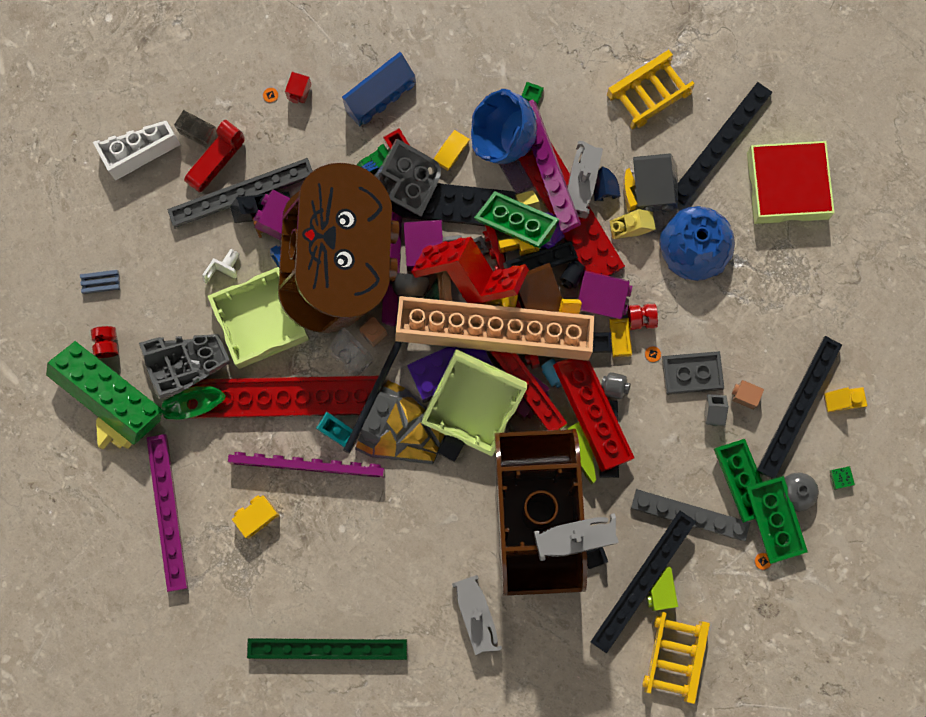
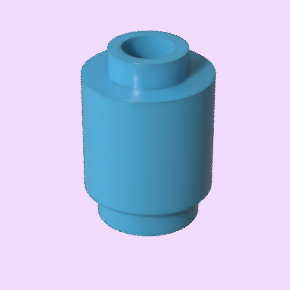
M551 359L541 366L543 369L542 373L552 387L560 388L562 384L553 367L557 362L555 359Z

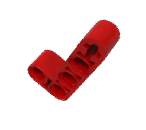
M223 120L216 130L218 138L184 178V182L199 193L204 191L245 141L242 131L228 120Z

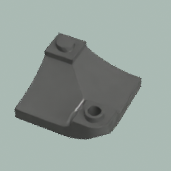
M395 139L375 176L387 190L391 203L420 217L441 176V168L431 157L399 139ZM429 167L432 168V173H431V174H429V171H428V168H429Z

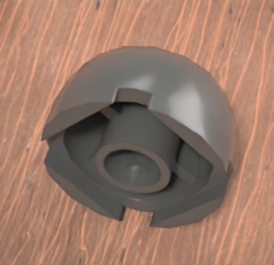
M397 273L395 281L392 282L393 291L397 296L421 298L428 290L429 276L415 278L411 274Z
M801 472L791 473L784 477L788 487V497L793 503L795 512L806 511L811 508L819 495L818 485L814 478Z

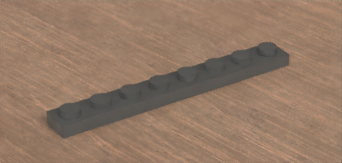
M308 158L167 210L172 225L176 228L230 208L236 197L269 194L272 190L277 191L304 181L313 170Z

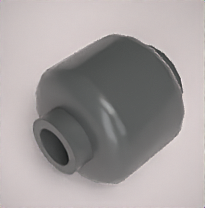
M610 372L607 376L603 377L601 386L607 397L622 399L625 394H629L631 383H627L628 380L625 375Z

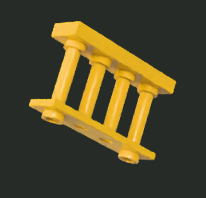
M669 49L608 88L607 96L610 101L615 98L620 99L634 118L630 125L632 130L636 127L644 126L648 119L680 98H687L693 92L695 83L691 81L685 85L671 67L673 54ZM660 69L665 70L679 90L670 95L655 75L656 72ZM644 79L650 80L664 100L655 105L640 85L641 81ZM630 88L635 89L649 108L641 115L625 95L626 91Z
M660 612L659 616L656 615L654 627L657 630L648 676L644 675L642 687L645 688L644 692L651 693L653 687L682 694L685 702L695 704L710 623L699 621L698 625L692 626L666 620V613ZM663 628L693 634L696 637L695 645L689 646L661 639ZM660 647L689 654L692 657L691 665L685 666L659 660ZM656 667L686 674L688 677L687 685L680 686L655 680Z

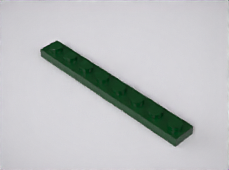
M248 638L247 659L407 660L408 639Z

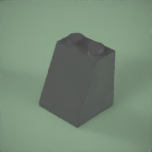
M672 154L633 157L638 208L653 213L656 210L671 212L673 209H678L677 164Z

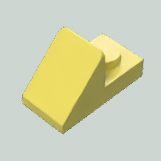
M99 417L97 418L96 427L99 448L105 449L111 441L120 449L122 446L129 449L132 444Z

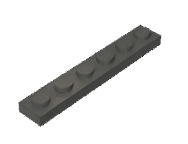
M638 489L635 490L631 509L672 521L681 510L697 521L693 527L743 542L746 541L751 523L748 521L743 523L738 518Z

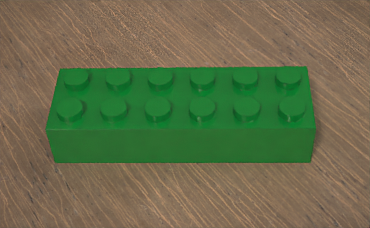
M74 341L47 362V377L131 444L135 445L160 422L163 409L78 342Z

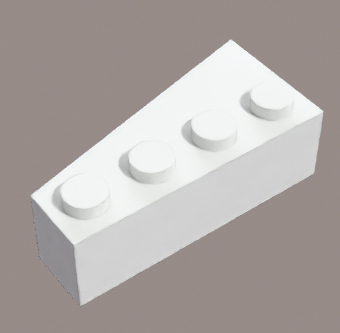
M167 121L143 127L139 131L126 132L127 134L119 137H108V140L102 142L99 140L93 142L107 170L115 180L181 145Z

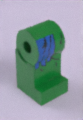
M384 144L380 145L375 152L360 160L357 166L368 170L373 175L376 174L389 153L388 149Z

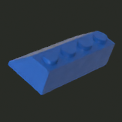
M401 52L397 53L342 96L345 111L359 127L362 124L369 123L376 113L383 112L390 102L397 101L404 91H409L414 87L416 83L415 74Z

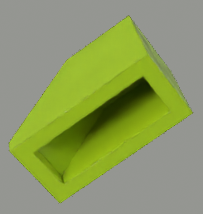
M671 567L663 570L650 589L649 595L646 596L648 607H652V611L678 607Z

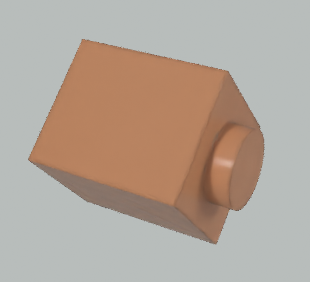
M374 317L369 319L359 329L361 335L373 347L388 335L386 329Z
M742 380L739 384H735L731 394L734 395L732 401L754 410L759 404L764 389Z

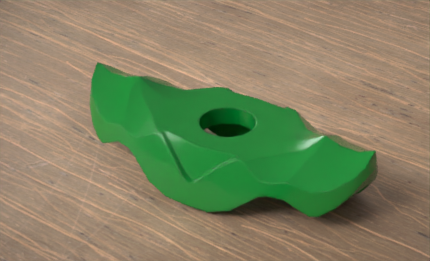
M190 387L164 400L161 409H163L162 415L165 419L173 420L193 418L210 411L222 403L226 396L221 390L214 387ZM191 399L198 401L195 409H189L188 407Z

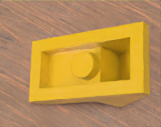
M847 387L824 393L827 412L867 407L864 387L854 389Z

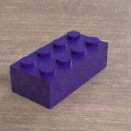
M446 347L408 364V370L423 403L432 399L456 349L492 366L486 351Z

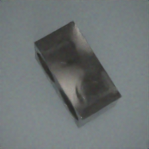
M185 110L182 111L174 124L179 134L206 148H209L218 138L217 129L214 125Z

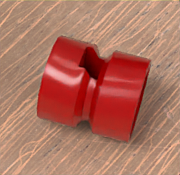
M655 303L644 304L643 307L640 305H628L630 330H638L642 326H645L646 329L658 327V312Z
M101 326L91 329V341L95 343L92 345V352L95 357L110 358L118 355V344L114 342L117 339L115 327Z

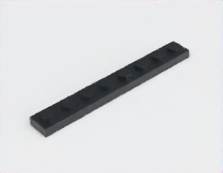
M759 82L754 85L678 182V202L682 205L688 202L771 96V90Z
M827 336L823 337L756 469L757 472L770 479L776 478L842 344Z
M681 510L678 512L590 641L593 645L606 654L608 653L697 521Z

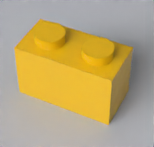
M264 495L254 497L247 508H240L234 513L235 517L232 518V521L247 539H250L280 515Z

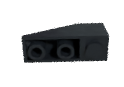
M289 191L279 192L290 198ZM265 194L236 197L230 205L234 223L251 222V217H255L257 211L262 210L264 205L261 202Z

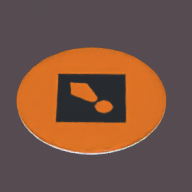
M267 88L263 92V98L267 102H274L278 98V92L274 88Z
M651 346L646 349L645 357L650 362H656L661 358V351L659 348Z
M760 553L755 557V565L759 569L765 570L771 566L766 553Z

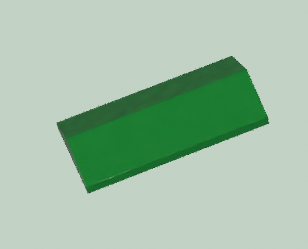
M496 191L474 217L480 223L537 248L550 241L559 222V219Z
M742 439L714 448L742 522L755 519L746 487L760 483L762 479L759 472L756 471L757 467L746 440Z
M784 476L746 487L769 563L772 564L808 553L793 503L788 497V487Z

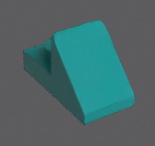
M328 412L325 413L316 427L321 434L329 437L342 447H345L353 430Z

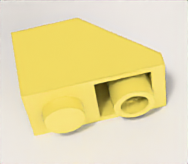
M637 209L610 220L612 239L640 236L656 230L653 212Z

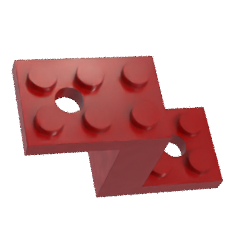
M470 236L466 238L461 237L450 242L445 241L434 246H426L411 272L416 278L447 271L466 302L478 304L516 296L529 269L524 264L493 271Z

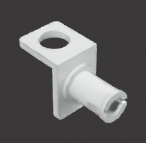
M230 249L222 262L213 258L202 275L204 283H208L216 269L236 279V270L232 267L240 257V254L237 251L233 253L234 250Z

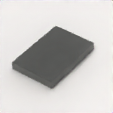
M720 351L662 356L666 395L725 389Z

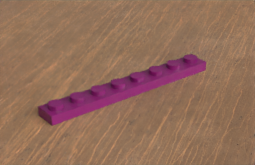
M532 99L529 101V104L536 114L537 135L535 143L531 148L555 215L559 219L558 223L561 231L566 233L580 226L581 223L536 102Z
M166 434L146 437L167 592L188 589L168 437Z
M234 452V455L228 454V463L232 465L378 478L385 477V469L381 468L380 464H369V467L362 466V463L350 462V465H344L342 461L331 460V463H323L322 459L312 458L310 462L304 461L302 457H292V460L284 459L285 456L281 455L265 458V454L254 453V456H246L245 452Z

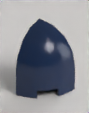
M603 166L598 170L593 192L594 201H604L603 198L612 197V199L621 197L617 178L608 168Z

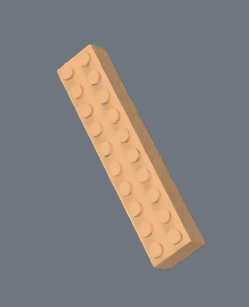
M400 296L395 341L589 361L593 352L594 316Z

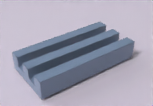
M118 270L80 274L82 294L120 290ZM115 276V277H113V278H105V279H97V280H89V281H86V279H94V278H102V277ZM111 282H115L116 284L92 288L86 287L87 285L104 284Z

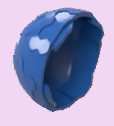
M501 89L486 96L476 107L472 116L471 128L472 148L476 156L478 155L485 161L508 164L529 152L536 140L537 118L534 110L525 98L511 90Z
M695 206L680 210L668 222L660 234L659 245L669 269L681 278L694 281L705 280L722 273L728 262L732 259L735 248L734 233L726 218L717 211L707 207ZM704 231L707 234V238L704 240L699 239L697 232Z

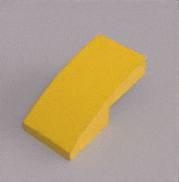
M454 130L442 145L434 160L442 168L449 171L458 160L461 152L469 144L470 139Z
M628 168L624 176L623 192L628 212L636 210L637 202L632 193L636 190V185L631 170Z
M506 239L498 242L500 253L519 249L520 256L539 251V248L519 239Z

